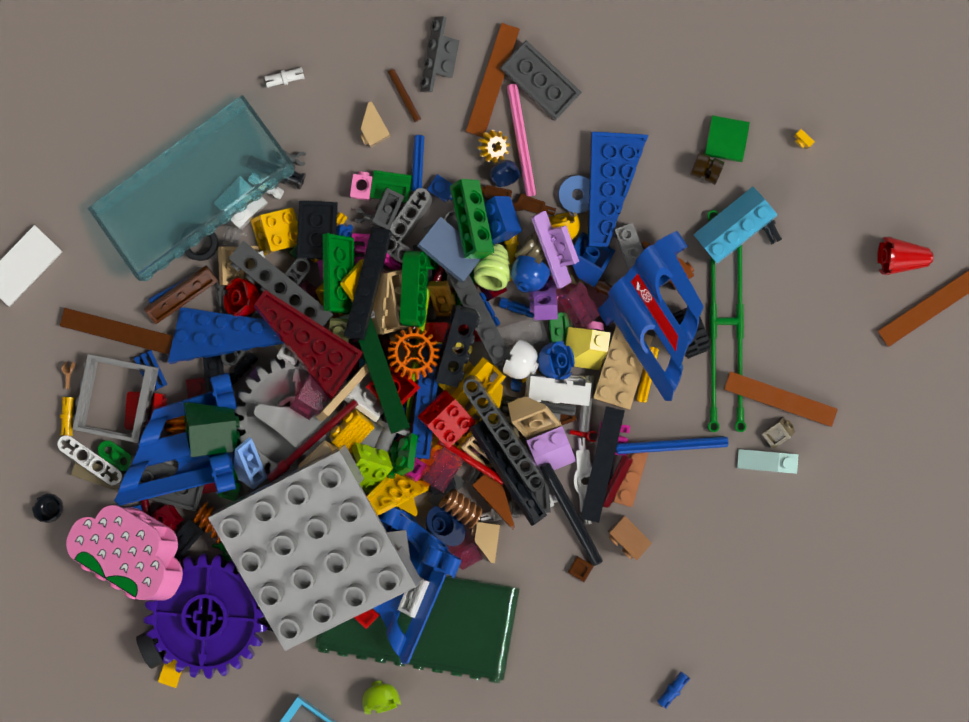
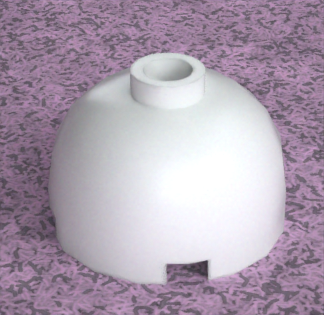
M519 340L511 350V357L509 360H506L503 368L504 374L515 379H523L528 377L530 373L534 374L539 366V363H537V351L526 341Z

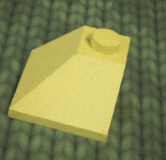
M567 327L565 346H570L575 361L574 367L600 370L608 353L610 332Z

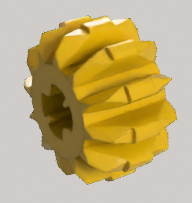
M490 130L489 134L483 133L484 139H478L482 143L481 146L477 147V149L482 150L480 156L485 157L487 162L492 160L493 163H496L498 159L504 160L503 154L509 153L506 147H509L510 144L505 143L508 137L502 136L501 131L495 132V130Z

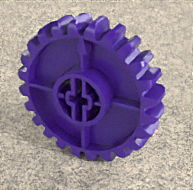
M202 553L199 555L196 564L191 556H187L183 562L182 581L176 593L164 601L148 600L145 602L144 606L153 611V614L143 618V621L146 624L154 625V629L150 630L146 635L151 637V639L158 638L159 642L155 645L158 652L162 650L167 652L163 658V663L168 664L174 659L177 661L176 672L180 673L189 666V673L192 678H195L203 669L205 677L211 679L214 676L215 668H217L222 676H226L229 673V663L235 669H240L243 666L241 656L247 659H252L255 656L250 645L261 646L263 644V639L256 632H265L268 629V625L259 620V618L265 616L241 574L236 572L237 567L233 560L224 566L223 556L218 554L210 563L207 554ZM208 598V614L213 615V618L207 621V633H204L205 617H200V614L206 611V600ZM199 599V608L194 612H190L192 604ZM216 603L221 607L223 614L220 615V610L215 608ZM191 617H193L194 623H198L197 629L192 624L190 620ZM218 620H223L221 628L214 632V624Z

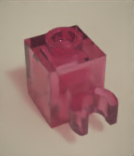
M474 541L453 552L455 556L462 559L459 566L462 570L483 559Z

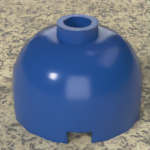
M525 255L518 256L514 261L511 269V279L520 291L536 292L547 283L550 270L543 262L538 264L534 262L536 258Z
M551 342L540 350L537 360L539 363L538 367L545 377L561 380L571 376V367H574L575 364L574 354L570 346L563 344L565 342Z

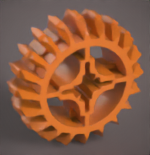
M410 327L408 328V334L401 330L402 337L398 334L394 335L397 342L394 340L390 341L394 348L388 347L387 351L393 354L388 355L387 358L394 359L390 363L391 367L398 366L394 370L395 373L402 370L400 377H404L405 373H408V380H411L412 374H415V379L418 380L419 373H421L425 378L427 376L425 370L432 373L433 370L430 365L433 367L437 366V363L433 360H439L440 356L434 353L439 352L440 349L433 348L437 341L430 342L433 335L431 334L426 338V330L421 335L419 334V328H416L415 333H412V328ZM418 339L422 342L414 346L405 340ZM399 345L406 352V357L402 361L398 357ZM425 346H427L429 351L428 362L421 355V350ZM419 348L418 353L416 354L417 358L410 357L408 359L411 353L410 350L412 349L413 351ZM410 362H416L422 367L412 369L406 367V365Z

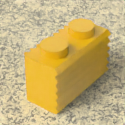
M355 408L343 418V422L339 426L336 425L331 430L329 437L331 442L338 448L346 445L351 454L353 452L352 446L355 442L361 443L375 427L372 421Z

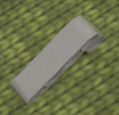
M424 188L414 191L390 228L392 232L390 241L394 242V247L388 250L387 253L402 265V254L406 251H412L404 243L433 202L432 195ZM425 196L426 200H420L419 197ZM416 203V204L419 205L421 208L418 209L414 204ZM410 210H416V215L413 218H408ZM399 226H405V231L402 234H397Z

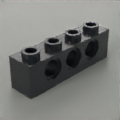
M453 304L439 353L440 358L437 360V366L433 375L436 383L458 387L459 382L463 381L464 364L468 363L470 353H468L469 346L473 345L475 339L473 332L480 322V316H478L479 314L476 309ZM467 325L465 331H458L459 326ZM456 343H462L460 349H453V346ZM451 361H456L457 364L455 367H448V364Z

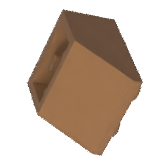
M625 515L608 530L610 533L608 538L616 546L621 544L624 547L622 552L630 560L633 557L638 560L652 544Z

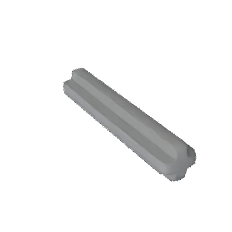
M586 375L584 377L591 382L589 406L581 405L579 431L589 432L594 389V376Z

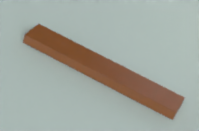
M501 23L466 129L467 133L484 138L483 133L487 130L505 76L500 67L512 55L520 31L519 28Z
M969 270L878 330L877 332L886 346L890 347L969 294Z
M729 371L723 389L832 427L838 411L837 408Z

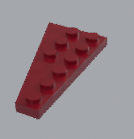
M264 290L254 304V308L332 400L363 352L275 295Z

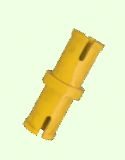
M62 397V414H60V418H62L60 435L73 436L72 419L74 416L75 398Z

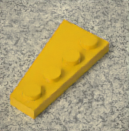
M395 474L394 479L386 476L367 495V498L378 516L426 492L430 485L420 479L415 482L405 475Z

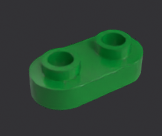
M103 441L98 447V454L102 459L118 470H128L132 457L129 452L113 441ZM108 446L112 449L110 454L105 451ZM123 457L128 461L126 465L121 463Z

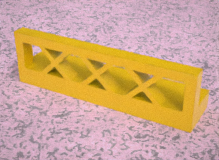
M482 358L468 374V376H477L490 395L506 377L494 363L485 358ZM495 371L499 376L493 382H490V376ZM462 382L451 396L465 409L466 404L471 401L463 390ZM468 382L466 385L470 390L477 388L475 382ZM479 398L477 402L482 406L487 399ZM472 404V408L466 412L473 417L477 410Z

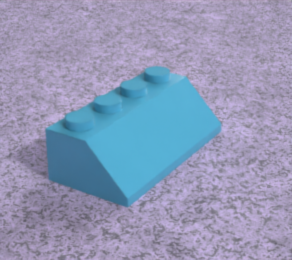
M751 187L693 235L716 264H719L775 219L777 213L754 187Z

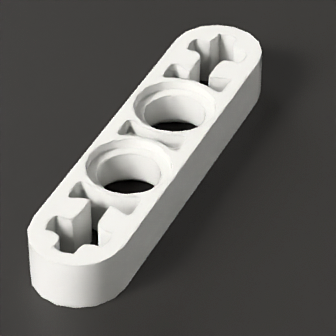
M62 436L58 440L57 446L61 452L107 484L117 486L122 482L123 475L117 468L72 437ZM68 440H71L69 443L71 446L75 448L76 445H79V447H77L73 452L71 449L67 447L63 449L64 445L62 444V442H67ZM81 450H85L88 454L87 459L83 461L77 458V453ZM96 461L103 463V469L99 472L93 470V464ZM108 466L110 467L108 469L110 473H118L117 477L119 479L117 481L113 480L110 482L111 478L107 474L104 477L101 476L106 472Z

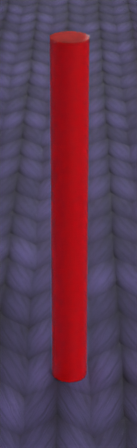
M440 440L438 441V445L503 485V481L498 473L456 446L452 445L450 448H447Z

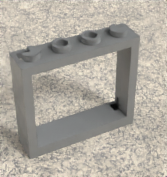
M88 354L86 363H83L85 370L83 377L80 379L79 386L81 390L80 395L76 399L77 410L72 419L74 420L73 430L140 443L148 424L159 368ZM98 362L145 371L132 435L86 426Z

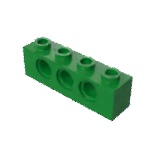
M460 179L450 185L464 257L484 259L494 253V247L480 181Z

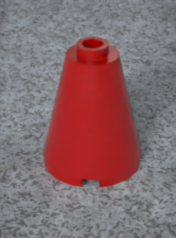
M883 237L884 242L879 243L877 262L882 266V269H879L882 275L925 268L933 262V252L927 247L892 237Z

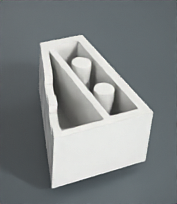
M530 373L526 377L525 396L538 402L543 400L550 403L589 406L591 382L584 376L571 375L567 379L555 380V378L545 377L542 373Z

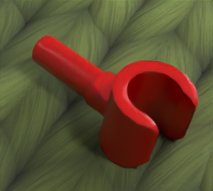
M570 430L571 435L584 437L589 442L596 441L589 439L590 433L597 434L595 431L580 432Z

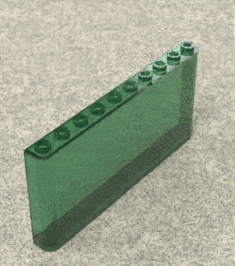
M446 575L408 664L413 665L414 669L424 670V667L432 668V672L443 673L444 670L450 671V675L462 677V674L470 675L469 678L481 680V677L489 678V682L500 683V680H504L520 588L459 577L452 578V576ZM401 612L397 622L402 632L406 634L412 617ZM380 615L367 629L355 618H352L316 636L315 647L318 648V652L329 653V651H336L339 656L348 657V654L356 655L357 659L367 660V657L375 658V662L386 663L387 660L393 661L396 666L405 667V664L401 663L400 657L393 650L388 640L387 628Z

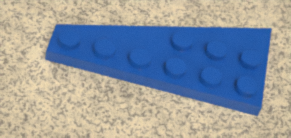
M591 132L588 247L607 248L609 246L618 216L621 213L622 205L649 135Z
M181 307L168 363L175 364L185 360L191 361L196 358H208L234 353V351L251 350V348L268 347L284 343L264 319L232 316L230 314Z

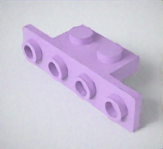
M542 211L531 219L556 287L560 289L571 283L566 266L579 262L567 226L552 228L546 211Z

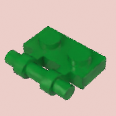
M411 433L401 438L399 442H392L389 456L393 469L389 472L388 478L394 479L395 474L403 476L414 469L417 435Z

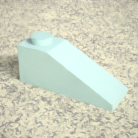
M738 449L737 468L797 474L799 454Z

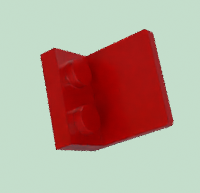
M446 390L417 416L447 448H450L475 424V420Z

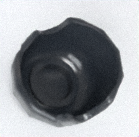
M46 493L37 498L35 505L32 507L33 515L40 522H54L62 515L63 502L57 495Z

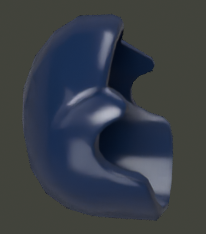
M511 160L496 162L490 170L492 182H495L498 187H505L515 183L521 175L517 165Z

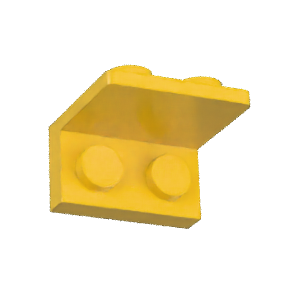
M293 208L262 214L250 220L259 250H263L264 256L278 250L294 247L297 243L298 222Z

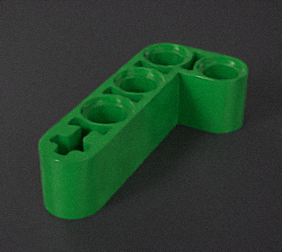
M406 251L403 255L400 322L403 326L422 327L425 323L428 269H436L438 263L424 251Z

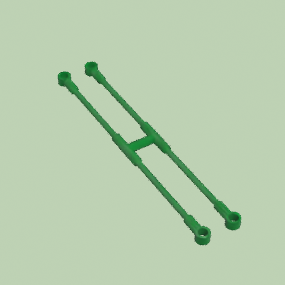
M715 210L708 212L707 219L711 221L710 213H715L717 216L718 212ZM742 245L737 248L738 304H736V317H717L715 261L711 257V304H709L711 407L710 422L707 426L711 432H717L720 428L717 422L716 407L717 325H736L738 374L743 375L742 339L744 338V304H742ZM738 395L737 422L734 428L737 432H744L747 426L744 422L743 396ZM712 423H715L717 425V428L715 430H712L710 428V425ZM739 423H742L744 425V428L742 430H738L737 425Z

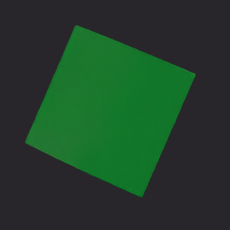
M712 115L705 154L710 157L743 162L750 122Z

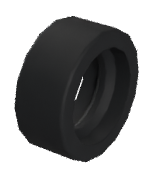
M192 225L182 235V250L193 260H208L214 256L218 249V237L214 230L206 225ZM198 231L205 232L211 239L209 250L202 254L194 253L189 247V238Z
M148 630L136 636V642L144 661L149 668L153 669L163 664L165 654L163 650L157 651L155 645L159 641L157 638L151 639V637L147 636L146 634L150 631Z

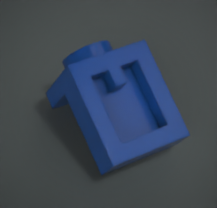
M437 174L427 191L445 203L448 200H453L450 190L452 183Z

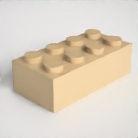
M615 325L610 340L608 353L599 375L593 399L630 410L643 366L617 325ZM645 334L644 341L650 348L653 336Z

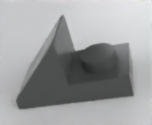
M386 188L375 207L376 212L371 224L381 229L390 230L404 196Z

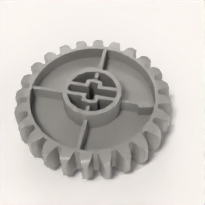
M272 358L270 359L271 370L267 371L262 366L256 367L259 378L255 379L250 376L245 378L250 390L240 389L237 392L238 397L245 402L236 404L237 409H233L235 413L243 416L239 418L240 427L236 428L244 430L240 433V443H243L249 437L252 438L262 465L264 466L269 462L270 473L282 459L285 460L297 449L275 429L257 418L253 413L254 407L258 403L283 406L287 402L288 406H293V400H298V407H303V401H305L312 408L323 409L331 400L299 361L295 365L291 364L290 361H284V365L280 366L278 361ZM346 379L339 390L347 383ZM343 400L335 410H342L348 403ZM304 455L300 456L290 465L291 468L284 475L298 469V465L306 457Z

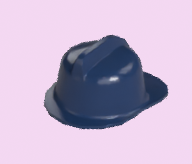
M436 506L430 509L425 519L426 530L448 546L460 545L465 538V528L460 520L458 521L455 516L452 517L449 511L445 512L444 507Z

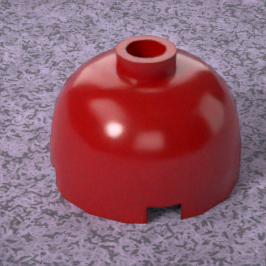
M235 278L231 280L226 287L228 289L227 296L224 295L223 298L226 312L232 314V316L244 317L253 314L256 311L254 304L260 297L258 287L247 279Z

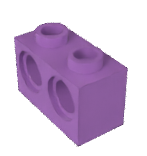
M548 280L540 290L529 292V300H533L530 301V313H534V320L558 319L556 284L554 280Z

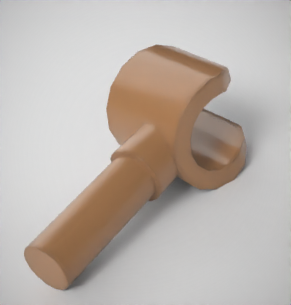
M65 361L61 370L65 374V389H70V377L75 368V363L72 362L70 368H68L66 365L67 361Z

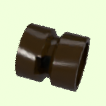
M699 152L690 175L699 179L704 177L706 182L715 185L725 162L716 158L711 160L709 155Z

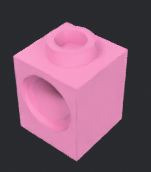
M358 171V174H353L350 198L370 201L373 177L369 176L368 172ZM359 181L367 182L365 190L360 191L357 189Z

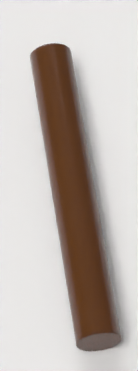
M395 69L388 71L387 73L414 122H418L421 120V117Z

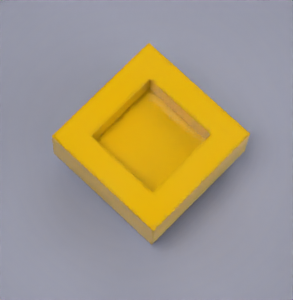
M802 129L794 135L796 138L795 142L801 148L805 147L808 149L815 142Z

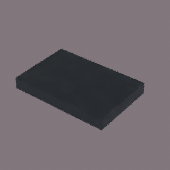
M299 201L297 259L323 260V234H337L338 202Z

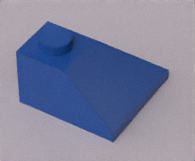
M582 232L574 245L579 262L573 264V267L579 279L595 287L616 250L609 246L607 248L588 247V234Z

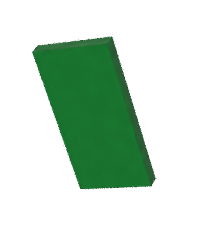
M329 233L323 234L324 311L349 314L353 302L340 285V282L354 267V238Z

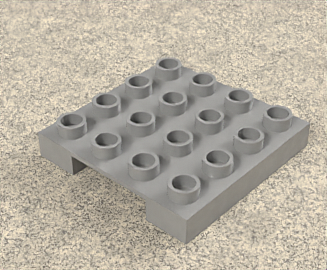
M346 445L215 510L208 517L284 651L417 587L421 581L403 546L397 549L394 546L360 486L364 477Z

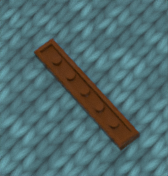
M64 308L60 323L61 327L169 355L174 338L172 335Z

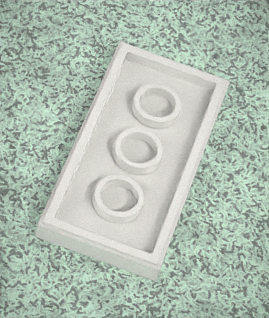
M36 225L0 260V299L9 307L63 252Z

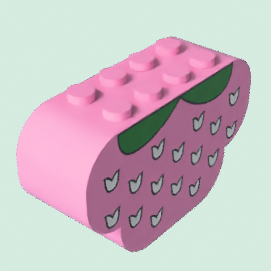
M116 505L106 506L98 513L96 518L83 517L77 520L68 534L66 547L70 557L81 564L80 567L82 569L96 573L95 577L103 581L107 580L110 582L111 587L123 590L125 595L131 599L167 600L176 593L182 581V567L174 557L178 548L176 534L171 528L138 508H122Z

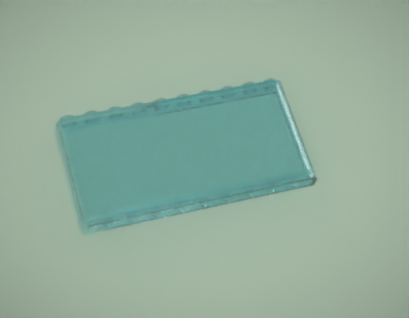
M242 95L88 209L135 278L139 281H148L153 277V274L165 269L175 258H180L190 247L198 245L205 236L213 234L220 225L228 223L235 214L244 211L250 203L259 200L265 192L277 187L278 183L284 178L292 176L295 165Z

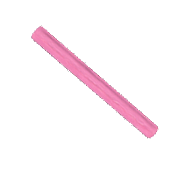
M510 84L507 86L525 194L531 197L536 195L518 86L517 84Z

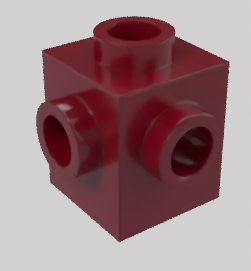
M169 504L156 508L151 516L173 531L177 529L176 525L183 521L176 508Z

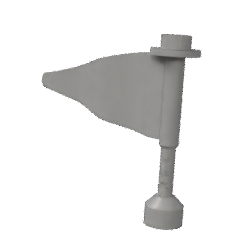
M258 403L254 407L253 413L298 449L340 410H334L321 422L316 416L322 409L273 406ZM385 415L380 417L377 422L368 418L373 422L375 428L360 444H366L388 452L396 433L391 434ZM343 419L336 425L339 426L343 422ZM405 429L397 433L407 436L410 430ZM331 430L303 455L305 457L310 455L324 440L334 445L329 437ZM352 452L351 455L353 457V460L356 462L354 454Z

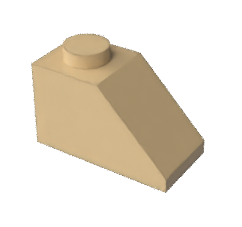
M372 101L367 105L361 126L363 134L360 135L364 144H369L370 147L391 137Z
M478 521L477 525L472 527L471 536L475 537L476 544L489 561L495 563L500 524Z

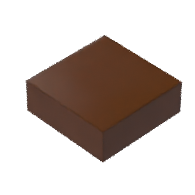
M577 556L568 573L585 582L594 566Z

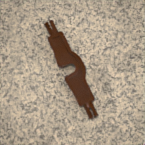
M491 185L481 186L483 198L491 199L494 196L511 197L512 191L509 189ZM520 194L518 201L513 203L515 211L526 210L536 214L546 211L547 214L553 216L556 212V208L545 205L544 201L525 194Z

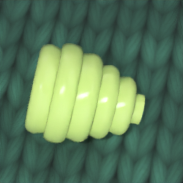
M494 244V253L481 259L474 267L475 282L487 290L496 291L504 289L511 279V264L508 252L500 244Z

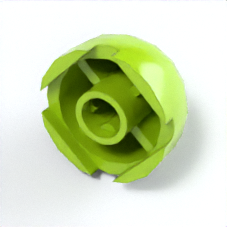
M382 681L371 683V687L367 688L362 696V706L365 714H371V710L382 713L397 708V704L401 705L400 697L395 687L387 683L383 684Z

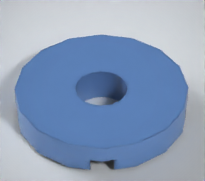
M579 175L571 176L562 183L559 190V201L564 209L577 214L585 213L589 210L590 180ZM578 189L583 192L582 199L575 200L572 197L574 190Z

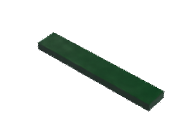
M371 318L365 341H358L391 434L408 429L410 426Z

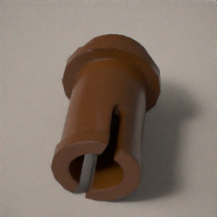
M599 279L594 289L597 290V293L601 292L608 296L612 285L605 282V279Z

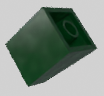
M189 402L184 403L185 433L191 457L235 451L237 443L241 441L240 433L236 429L240 427L239 417L235 416L233 408Z

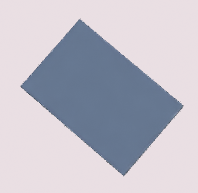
M442 217L435 222L417 245L461 283L481 260L464 257L460 233Z

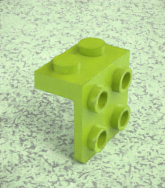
M355 442L352 446L356 460L355 463L364 477L360 486L364 492L370 493L386 478L393 469L387 451Z

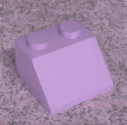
M562 426L526 440L539 469L546 463H550L552 468L556 470L576 462Z

